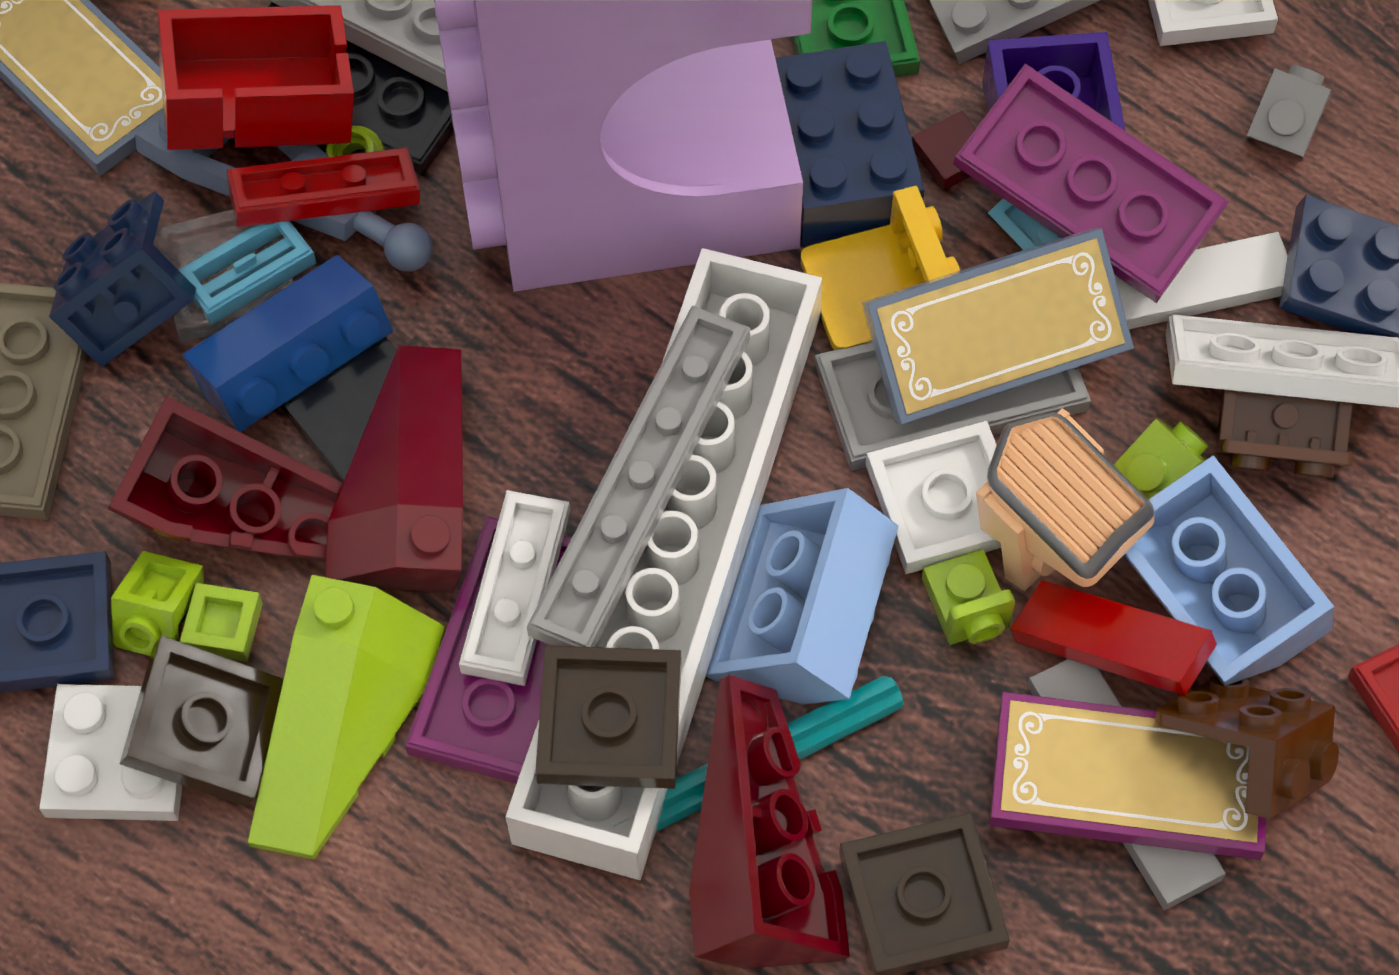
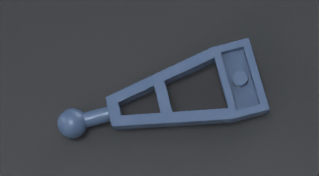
M164 111L135 133L137 152L182 179L230 197L227 169H233L234 167L209 158L219 148L167 150ZM223 139V145L230 139ZM317 145L277 146L292 161L329 157ZM376 210L293 220L343 241H346L358 231L383 246L388 262L401 271L410 272L422 268L432 255V240L423 227L414 223L394 225L378 216Z

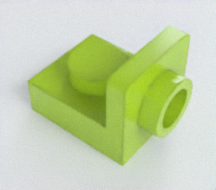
M984 549L923 568L921 579L949 645L967 639L972 644L983 643L999 636L1006 627L1010 626L1015 606L1014 597L1010 589L1001 591Z
M142 551L111 597L113 644L120 649L151 656L153 645L161 636L179 642L178 625L189 609L196 583L204 584L203 565Z

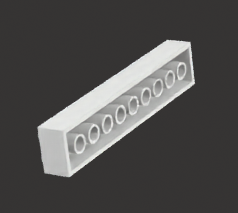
M704 248L701 249L665 356L692 305L750 327V340L596 647L681 650L682 666L677 764L820 319L822 277ZM538 721L505 816L511 844L641 880L668 789L537 784L535 769Z

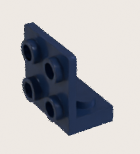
M156 191L149 194L139 203L135 199H130L123 203L109 218L108 226L94 236L89 232L82 234L70 244L63 254L65 264L62 274L53 287L56 290L49 317L101 367L194 300L196 287L153 245L164 199Z

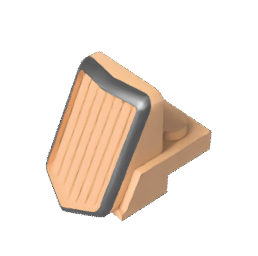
M1063 408L1058 413H1044L1005 425L988 468V481L976 492L981 530L1001 543L1005 579L1024 592L1041 575L1048 576L1055 570L1079 586L1089 587L1094 585L1152 527L1155 519L1154 508L1151 502L1104 456V449Z

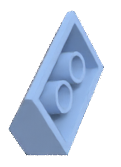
M1214 456L1149 499L1154 508V524L1124 556L1173 619L1212 630L1217 645L1208 658L1207 664L1224 686L1281 666L1333 630L1334 605Z
M849 488L760 505L706 676L720 683L721 678L730 674L775 689L780 699L802 705L850 699L870 625L874 619V611L885 572L890 562L898 525Z

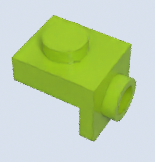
M1155 419L1118 459L1114 466L1149 500L1206 461L1207 458L1202 453L1209 445L1182 421L1173 428L1171 425Z

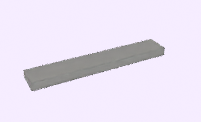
M691 306L527 625L528 636L552 646L596 647L750 340V327L696 306Z

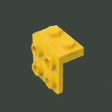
M917 185L893 191L889 225L810 245L802 250L800 263L803 272L822 277L820 317L833 350L846 349L872 342L861 302L960 271L959 265L953 256L946 258L940 244L943 239V233L938 213L933 206L925 207Z

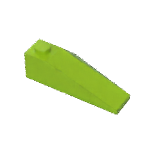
M316 575L311 576L292 639L248 838L250 847L315 860L358 797L360 785L380 756H386L396 741L395 734L414 706L419 707L445 635L446 626L376 587Z

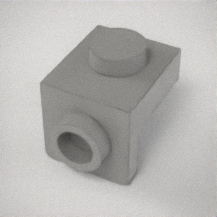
M1291 64L1288 73L1275 68L1247 137L1304 158L1324 108L1328 105L1331 97V89L1321 86L1325 77L1315 71Z

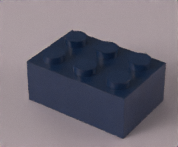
M886 41L775 58L803 180L800 234L802 248L889 225L893 191L917 185L921 197L924 199L925 190Z

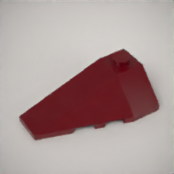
M399 345L327 522L325 577L372 586L378 589L454 593L462 571L463 451L461 349Z
M166 396L120 483L108 510L168 539L325 562L327 522L343 483Z
M730 674L721 678L719 683L689 889L695 957L742 969L833 962L849 958L850 952L843 891L836 870L825 872L813 837L814 834L823 830L816 809L805 810L794 776L798 774L801 768V763L777 690Z

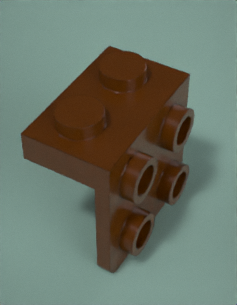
M1217 675L1210 677L1208 682L1188 691L1186 696L1178 694L1176 699L1156 709L1155 723L1158 726L1250 748L1245 813L1272 819L1329 783L1338 764L1339 749L1338 745L1333 742L1335 706L1311 701V694L1303 690L1278 688L1266 691L1249 687L1248 679L1224 686Z

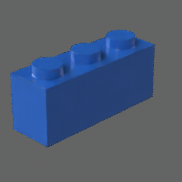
M337 254L182 355L205 399L235 430L241 432L392 333L393 329L374 286Z

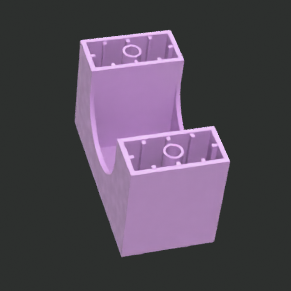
M434 0L473 250L506 245L513 292L693 265L697 263L702 248L736 257L800 248L803 180L771 39L810 34L813 0Z

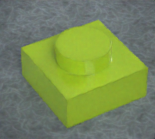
M196 583L180 642L226 659L248 662L263 606L260 593Z

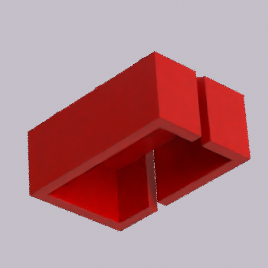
M341 5L158 10L159 65L167 150L223 148V139H235V148L351 143L354 90L349 56L346 53L347 42Z

